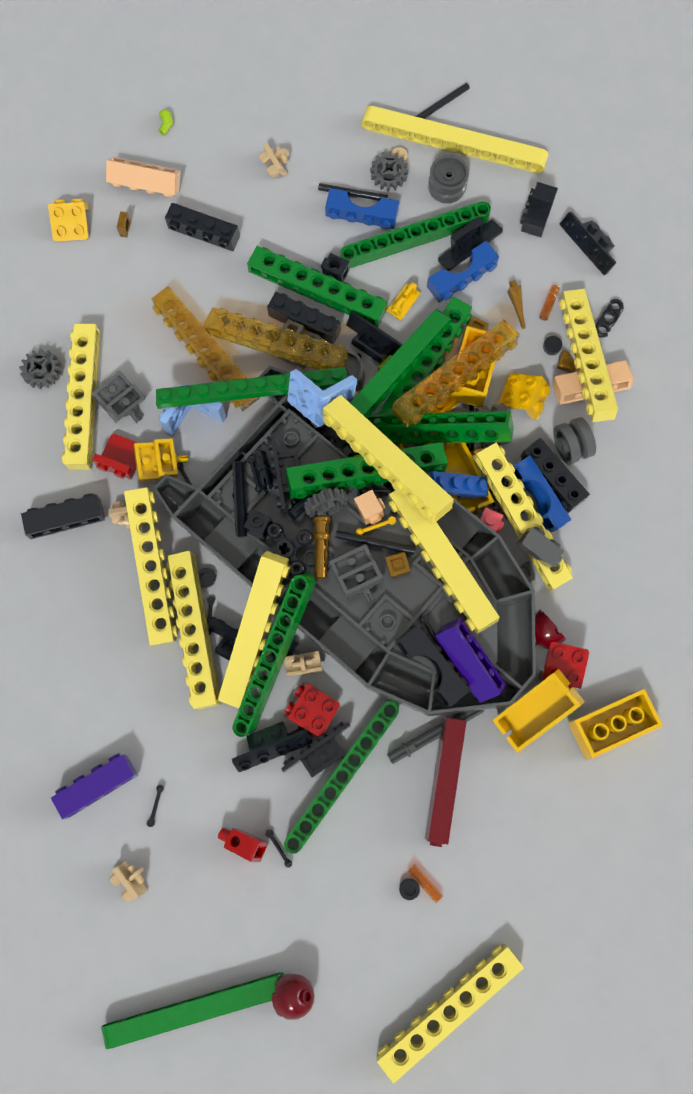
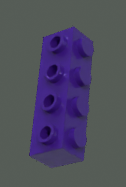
M462 617L442 625L435 635L437 642L444 648L449 660L454 663L459 674L467 681L472 694L477 697L480 703L500 695L506 683Z
M119 753L108 759L109 763L104 766L99 764L92 768L91 774L86 777L81 775L74 779V784L68 788L63 786L56 790V795L51 797V800L61 819L72 817L137 777L138 774L128 756L125 754L120 755Z

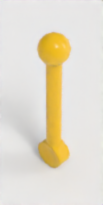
M391 516L387 521L363 529L358 528L356 534L363 535L364 532L387 524L394 525L396 518Z

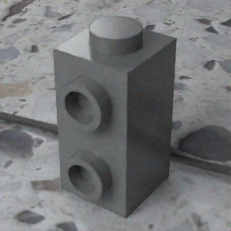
M537 527L528 528L516 545L547 568L556 567L563 558L561 555L564 551L560 548L561 545L553 539L549 540L544 536L545 533Z

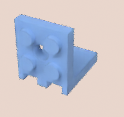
M295 369L290 372L287 401L299 410L304 417H307L317 427L325 424L323 421V407L339 395H342L350 403L355 396L357 379L351 375L323 391L299 370Z
M215 402L164 409L160 414L159 421L165 433L173 436L191 407L221 423L227 417L223 405Z

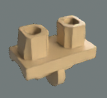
M265 143L263 145L265 150L258 157L264 165L271 161L273 162L272 165L266 168L272 178L280 174L285 177L288 173L281 161L284 164L288 162L289 151L278 146L275 149L277 151L275 153L269 144Z
M113 502L112 509H108L113 525H126L127 530H129L127 507H124L123 502ZM141 505L138 508V513L144 514L146 511L144 506Z
M319 651L287 656L284 660L287 677L322 671Z
M124 861L112 870L114 873L109 880L114 886L122 883L126 888L121 893L125 902L133 899L136 900L148 891L143 884L145 880L141 876L145 871L143 867L137 870L133 864L130 866L127 861Z

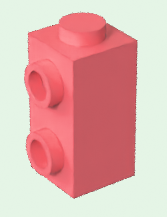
M485 508L480 520L498 534L504 525V522L501 521L504 515Z

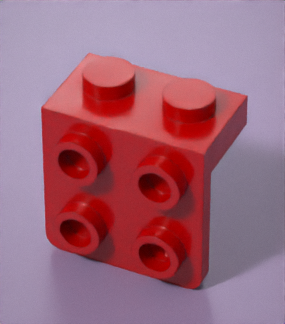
M112 434L102 455L95 453L92 461L95 463L96 468L103 472L109 471L119 478L124 479L125 477L132 480L137 469L134 444L138 442Z
M551 642L544 670H540L539 678L545 680L559 669L570 682L568 685L569 689L572 687L582 689L589 650Z
M303 682L302 685L299 684L295 689V697L292 703L288 702L283 712L285 715L283 717L320 737L328 728L340 707V703L310 684Z

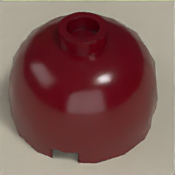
M541 609L535 613V647L539 644L541 647L548 649L551 642L563 643L566 640L564 635L558 632L557 626Z
M286 974L276 981L274 986L277 987L275 993H272V1003L277 1015L287 1020L305 1017L314 1004L315 994L311 982L304 976L297 974Z

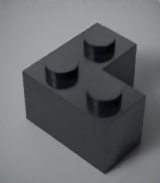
M537 182L535 189L531 188L525 207L528 211L527 214L523 213L520 224H523L521 232L542 237L558 190L557 187Z

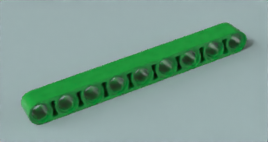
M481 201L344 246L341 249L340 256L350 261V268L421 246L453 235L478 217L483 221V225L486 224L489 220L491 206L489 203Z
M435 309L354 397L350 404L368 419L446 332L452 319L438 309Z
M310 573L296 575L290 582L234 720L232 729L238 737H244L257 728L314 590L316 581ZM301 579L306 583L305 588L301 585ZM294 597L298 600V606L293 602ZM286 615L290 618V624L286 621ZM279 634L282 635V637H283V642L280 641V639H279ZM272 652L275 654L276 659H273ZM264 670L268 672V677L264 674ZM257 687L260 689L261 695L258 693Z
M388 701L381 706L284 841V847L288 853L295 854L303 848L397 717L399 708L396 703ZM386 706H392L395 709L393 716H387L384 713ZM381 722L384 727L383 731L380 733L375 732L372 729L373 723ZM363 738L371 740L372 746L369 749L361 747L360 742ZM352 754L360 757V763L356 766L351 765L348 761L349 756ZM343 770L348 773L346 782H339L336 776L339 771ZM328 787H333L336 790V796L333 799H328L325 796V790ZM315 804L323 806L324 812L322 815L316 816L312 810ZM303 821L311 823L312 829L310 832L305 833L301 830L300 825ZM296 838L299 841L298 849L293 850L289 847V839Z
M275 973L101 1026L105 1049L115 1048L272 1001V993H275L277 987L274 985L284 973Z

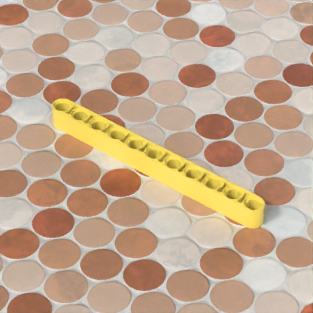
M375 106L366 107L361 126L369 131L534 173H542L545 170L548 159V152L542 148Z

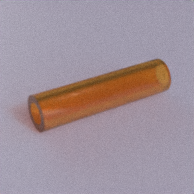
M557 285L551 286L539 315L541 320H548L560 291V287Z
M415 864L408 870L410 875L435 903L443 897Z

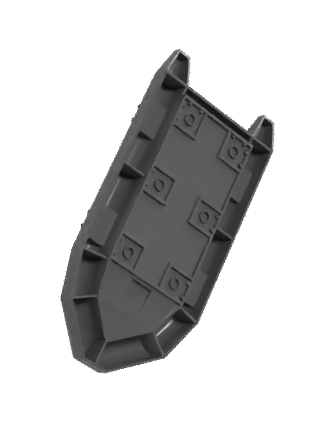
M268 366L259 377L289 374V372ZM288 394L268 396L274 404V408L198 488L167 474L153 487L175 522L251 588L261 556L266 551L274 552L276 541L269 536L266 541H263L248 533L246 537L240 538L236 536L232 463L234 461H242L244 464L246 521L252 509L270 516L274 523L282 525L285 537L288 540H292L303 529H307L315 534L314 516L310 518L306 511H304L296 520H293L287 513H282V508L278 509L276 497L280 496L279 489L273 487L270 490L269 485H267L268 491L256 492L251 465L247 462L248 456H254V453L257 451L259 456H261L260 450L266 451L268 465L271 466L270 458H274L273 451L268 449L267 439H271L270 433L274 432L277 453L297 451L299 466L349 458L342 452V447L348 442L345 439L339 438L332 427H328L326 424L320 426L319 428L336 441L333 445L306 423L307 417H304L299 410L290 405L287 401ZM272 470L270 473L273 485V478L277 477L276 470ZM325 477L326 480H332L330 477ZM306 480L304 482L311 483L312 481ZM386 482L382 485H367L364 488L392 489L393 486L390 482ZM346 489L348 504L344 505L345 508L329 517L331 518L329 523L331 539L327 545V579H315L314 590L298 629L368 690L427 716L510 707L536 676L535 591L501 536L455 499L452 509L437 521L441 530L500 617L498 622L479 634L475 630L471 632L506 683L500 695L481 703L472 694L470 687L466 685L470 691L452 707H448L442 703L433 691L437 679L434 665L422 656L407 658L394 641L412 626L419 625V627L422 626L429 634L428 638L434 643L435 641L425 623L420 621L423 615L429 617L428 622L435 634L442 625L459 617H462L465 622L467 618L463 612L460 614L454 606L456 601L452 595L448 596L444 591L443 585L445 584L441 578L437 579L431 570L433 566L430 561L426 562L420 553L422 549L419 545L415 546L409 536L411 532L408 528L404 529L399 521L401 517L398 512L394 513L388 504L390 493H374L377 499L381 498L385 509H383L384 516L375 524L387 521L391 516L396 518V523L364 532L362 536L416 547L414 555L405 553L411 573L391 578L385 557L402 552L367 545L383 576L384 582L373 586L370 590L375 599L370 604H367L363 593L356 594L348 599L346 598L329 561L365 544L335 538L336 531L356 534L358 528L363 529L375 525L371 523L366 525L355 505L354 498L361 495L360 489ZM289 493L284 494L286 511L292 507L291 500L296 499L290 498ZM275 528L273 533L276 534L278 529ZM307 534L303 537L304 541L308 538ZM313 540L311 545L302 546L298 549L297 557L306 564V573L314 576L315 541ZM284 547L283 551L289 553L290 548ZM299 565L296 567L297 572L300 570ZM290 571L287 578H283L282 585H284L282 595L278 596L276 603L279 604L278 612L290 582L295 577ZM301 579V585L305 588L306 583ZM294 597L293 602L298 606V600ZM446 652L441 654L445 659H449ZM454 665L455 668H454L453 670H454V671L456 672V674L459 676V675H460V674H459V671H458V669L456 668V666Z

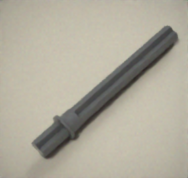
M484 710L461 712L451 718L469 721L483 713ZM442 723L405 744L401 743V747L387 754L390 762L394 764L406 756L411 757L412 753L440 738Z

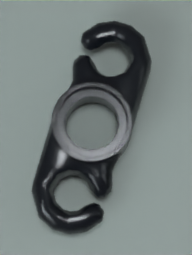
M619 299L610 301L611 304L617 303L619 309H613L612 305L609 304L596 323L595 327L598 337H607L608 333H600L599 328L604 327L607 332H610L611 327L616 324L623 312L624 304ZM609 314L613 316L614 321L607 322L604 316Z

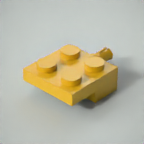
M173 438L156 439L153 442L134 444L139 482L161 480L166 474L177 478V463L188 462L187 454L176 455Z

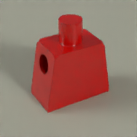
M222 827L218 834V839L225 842V849L250 862H261L269 844L236 828H232L230 831Z

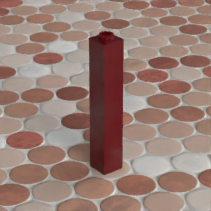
M443 717L425 839L430 842V845L442 847V844L448 845L467 723L465 720Z

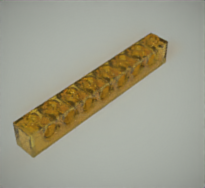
M169 286L151 298L154 312L158 316L162 315L165 325L169 329L172 327L175 331L174 335L180 342L183 340L186 344V350L191 355L194 354L197 357L196 361L201 368L205 367L208 370L207 374L212 381L246 379L245 375ZM193 334L197 335L195 338H189ZM205 347L208 348V349H207L206 351H204V352H201V351H200L202 348H205ZM213 361H219L216 365L211 364ZM224 374H230V377L222 378ZM260 397L232 400L230 402L235 408L239 407L243 412L259 400Z
M212 307L203 325L208 335L318 370L345 367L349 358L346 348L340 344H330L324 339H314L305 333L298 334L291 329H282L272 323H262L256 318L249 319L240 313L233 314L223 308L217 309Z
M503 319L397 399L393 404L392 413L407 428L412 424H417L426 413L430 414L439 403L446 402L453 392H459L466 382L473 381L482 370L486 371L495 360L499 361L508 350L512 351L518 344L517 340L520 333Z

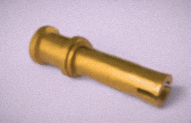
M320 516L313 518L315 523V534H313L315 541L314 578L327 579V545L331 539V535H329L331 518Z

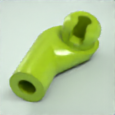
M167 109L159 112V117H161L163 124L158 131L163 136L167 134L173 125L171 112Z

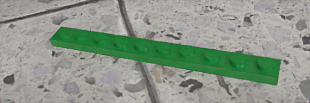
M346 367L301 372L321 390H326L347 378ZM290 373L156 389V406L158 409L288 394Z

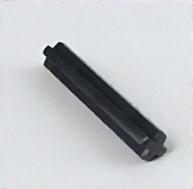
M234 461L232 468L235 533L237 537L241 538L247 536L244 528L246 523L244 464L242 461Z

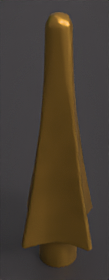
M516 280L509 282L510 287L507 293L515 308L521 328L525 329L521 285L517 286Z

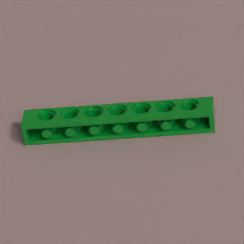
M256 246L247 262L250 273L346 315H350L354 311L377 327H379L386 313L388 302L382 297L370 295L367 291L356 289L347 282L342 283L331 275L326 276L317 269H310L298 261H291L286 256L275 254L266 247ZM321 284L322 286L316 287L314 285ZM337 291L338 293L332 294L330 292ZM348 298H353V299H355V300H353V301H348L347 299H348ZM364 305H370L371 307H370V308H364L363 306H364Z
M454 296L452 297L443 313L451 319L458 320V322H451L445 332L449 336H441L394 388L378 414H407L409 411L412 412L417 405L415 402L417 387L427 381L435 373L434 371L437 367L440 368L445 360L444 355L446 352H451L454 346L453 341L455 338L459 339L464 330L462 328L463 325L470 322L473 316L471 314L472 306ZM432 348H439L440 351H433ZM429 362L431 365L424 366L422 363ZM417 376L420 377L422 380L415 381L413 377ZM409 391L412 393V395L406 396L404 395V392ZM401 406L403 410L396 411L394 407Z
M511 411L371 414L368 417V420L394 444L512 442L514 431Z
M442 442L400 449L425 473L446 471L448 461ZM363 456L286 468V481L290 498L297 499L318 494L323 489L331 488V490L338 488V490L343 489L345 491L350 488L361 489L367 485H382L389 482L379 475L378 470L368 465ZM325 477H330L332 480H326ZM310 480L312 481V483H306L304 481Z

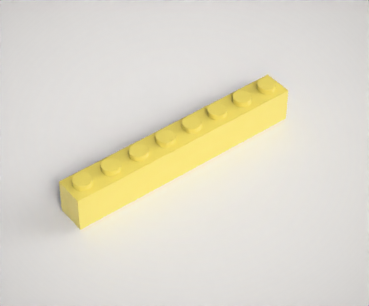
M339 395L323 407L324 423L328 427H332L339 438L345 439L354 452L361 454L368 465L378 470L379 475L383 479H387L397 492H401L409 504L416 506L424 518L436 523L452 509L454 499L342 395Z
M395 490L390 493L388 504L394 513L398 512L401 517L399 518L401 525L404 529L408 528L411 532L409 536L414 545H419L422 549L420 553L426 562L430 561L433 568L431 570L437 579L441 578L445 584L443 589L448 596L452 595L456 601L454 606L460 614L463 612L467 620L465 622L471 631L475 630L479 634L498 622L499 615L438 523H433L430 519L424 518L421 511L416 506L409 504L401 492Z
M266 551L261 556L219 693L218 701L240 708L260 659V651H263L266 644V632L269 633L273 625V621H270L272 614L275 615L279 604L276 603L278 596L282 595L284 585H282L283 578H287L290 571V566H287L288 558Z

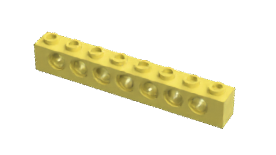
M586 290L563 291L562 299L559 300V308L564 313L563 323L564 325L567 324V338L571 340V353L575 355L574 365L579 370L578 381L583 386V399L587 401V415L591 416L592 422L615 420L618 406Z
M74 324L73 331L70 333L72 348L69 349L71 365H68L70 382H67L69 399H66V410H68V413L64 419L66 434L63 436L65 452L62 453V462L69 470H91L96 403L91 393L97 387L100 331L96 324ZM82 360H86L85 363L79 364ZM85 377L84 380L78 381L79 378ZM80 394H84L82 398L77 399ZM79 411H83L82 415L76 416ZM77 429H82L79 434H75ZM81 446L79 451L73 452L75 447Z
M496 442L473 455L472 457L483 476L487 478L490 489L519 540L525 531L532 527L541 529L545 533L544 536L549 540L553 539L550 531L545 529L542 524L543 518L534 510L532 499L525 494L522 481L516 478L513 465L507 462L502 446H498ZM493 460L498 462V470H495L492 467ZM503 477L507 478L509 482L507 487L501 483ZM512 494L518 497L517 504L511 501ZM522 511L527 513L526 521L521 519L520 514ZM528 554L548 590H554L573 578L570 566L564 563L563 559L556 566L555 570L551 571L549 567L547 568Z
M147 487L124 491L149 644L153 646L175 642V637H178V630L176 625L173 626L172 618L175 617L173 606H170L169 603L172 595L170 587L166 585L168 571L167 568H163L162 560H165L164 550L160 549L159 541H162V536L156 526L159 518L157 511L153 509V503H155L154 492H151ZM141 505L147 506L144 514L138 513V508ZM148 523L150 530L147 533H142V525ZM148 542H152V551L145 552V544ZM155 561L157 567L154 571L150 572L147 566L149 562ZM154 580H158L160 583V587L156 591L151 589V583ZM157 599H161L163 602V607L160 610H156L154 607V602ZM161 618L166 620V627L164 629H159L157 626V622Z
M189 550L168 555L167 570L171 574L170 588L174 592L175 597L173 599V606L177 610L178 615L176 625L181 633L179 643L184 651L182 661L187 669L185 679L187 686L190 687V705L193 706V709L197 710L222 705L218 701L220 692L208 632L202 588L199 581L196 554ZM186 570V575L180 578L181 571ZM189 588V594L184 597V590ZM192 607V613L187 616V609ZM195 625L196 630L194 634L190 635L189 630ZM198 644L199 650L194 654L193 647ZM201 663L202 670L200 673H197L196 666ZM204 682L206 688L205 691L201 693L199 691V686L201 683Z
M505 944L503 946H496L491 951L492 955L487 960H480L475 965L476 969L471 974H464L459 979L460 983L455 988L450 987L443 993L444 998L438 1003L437 1001L431 1003L426 1009L428 1012L422 1017L420 1015L415 1017L410 1023L411 1027L406 1031L404 1029L399 1031L394 1036L395 1041L389 1046L385 1044L378 1050L377 1053L379 1055L376 1056L377 1063L393 1084L524 969ZM495 963L502 964V970L499 973L492 972V966ZM479 977L486 978V984L483 987L476 986V980ZM464 991L470 992V998L467 1001L460 1000V994ZM451 1005L454 1007V1012L452 1015L447 1016L443 1013V1010L446 1006ZM430 1020L438 1022L436 1029L430 1030L427 1028ZM415 1034L422 1037L421 1042L418 1044H413L410 1041L411 1037ZM397 1049H403L406 1052L403 1058L399 1059L394 1056Z

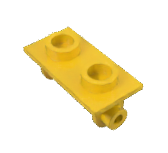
M413 282L406 284L386 312L401 321L421 295V292L416 289L417 285Z

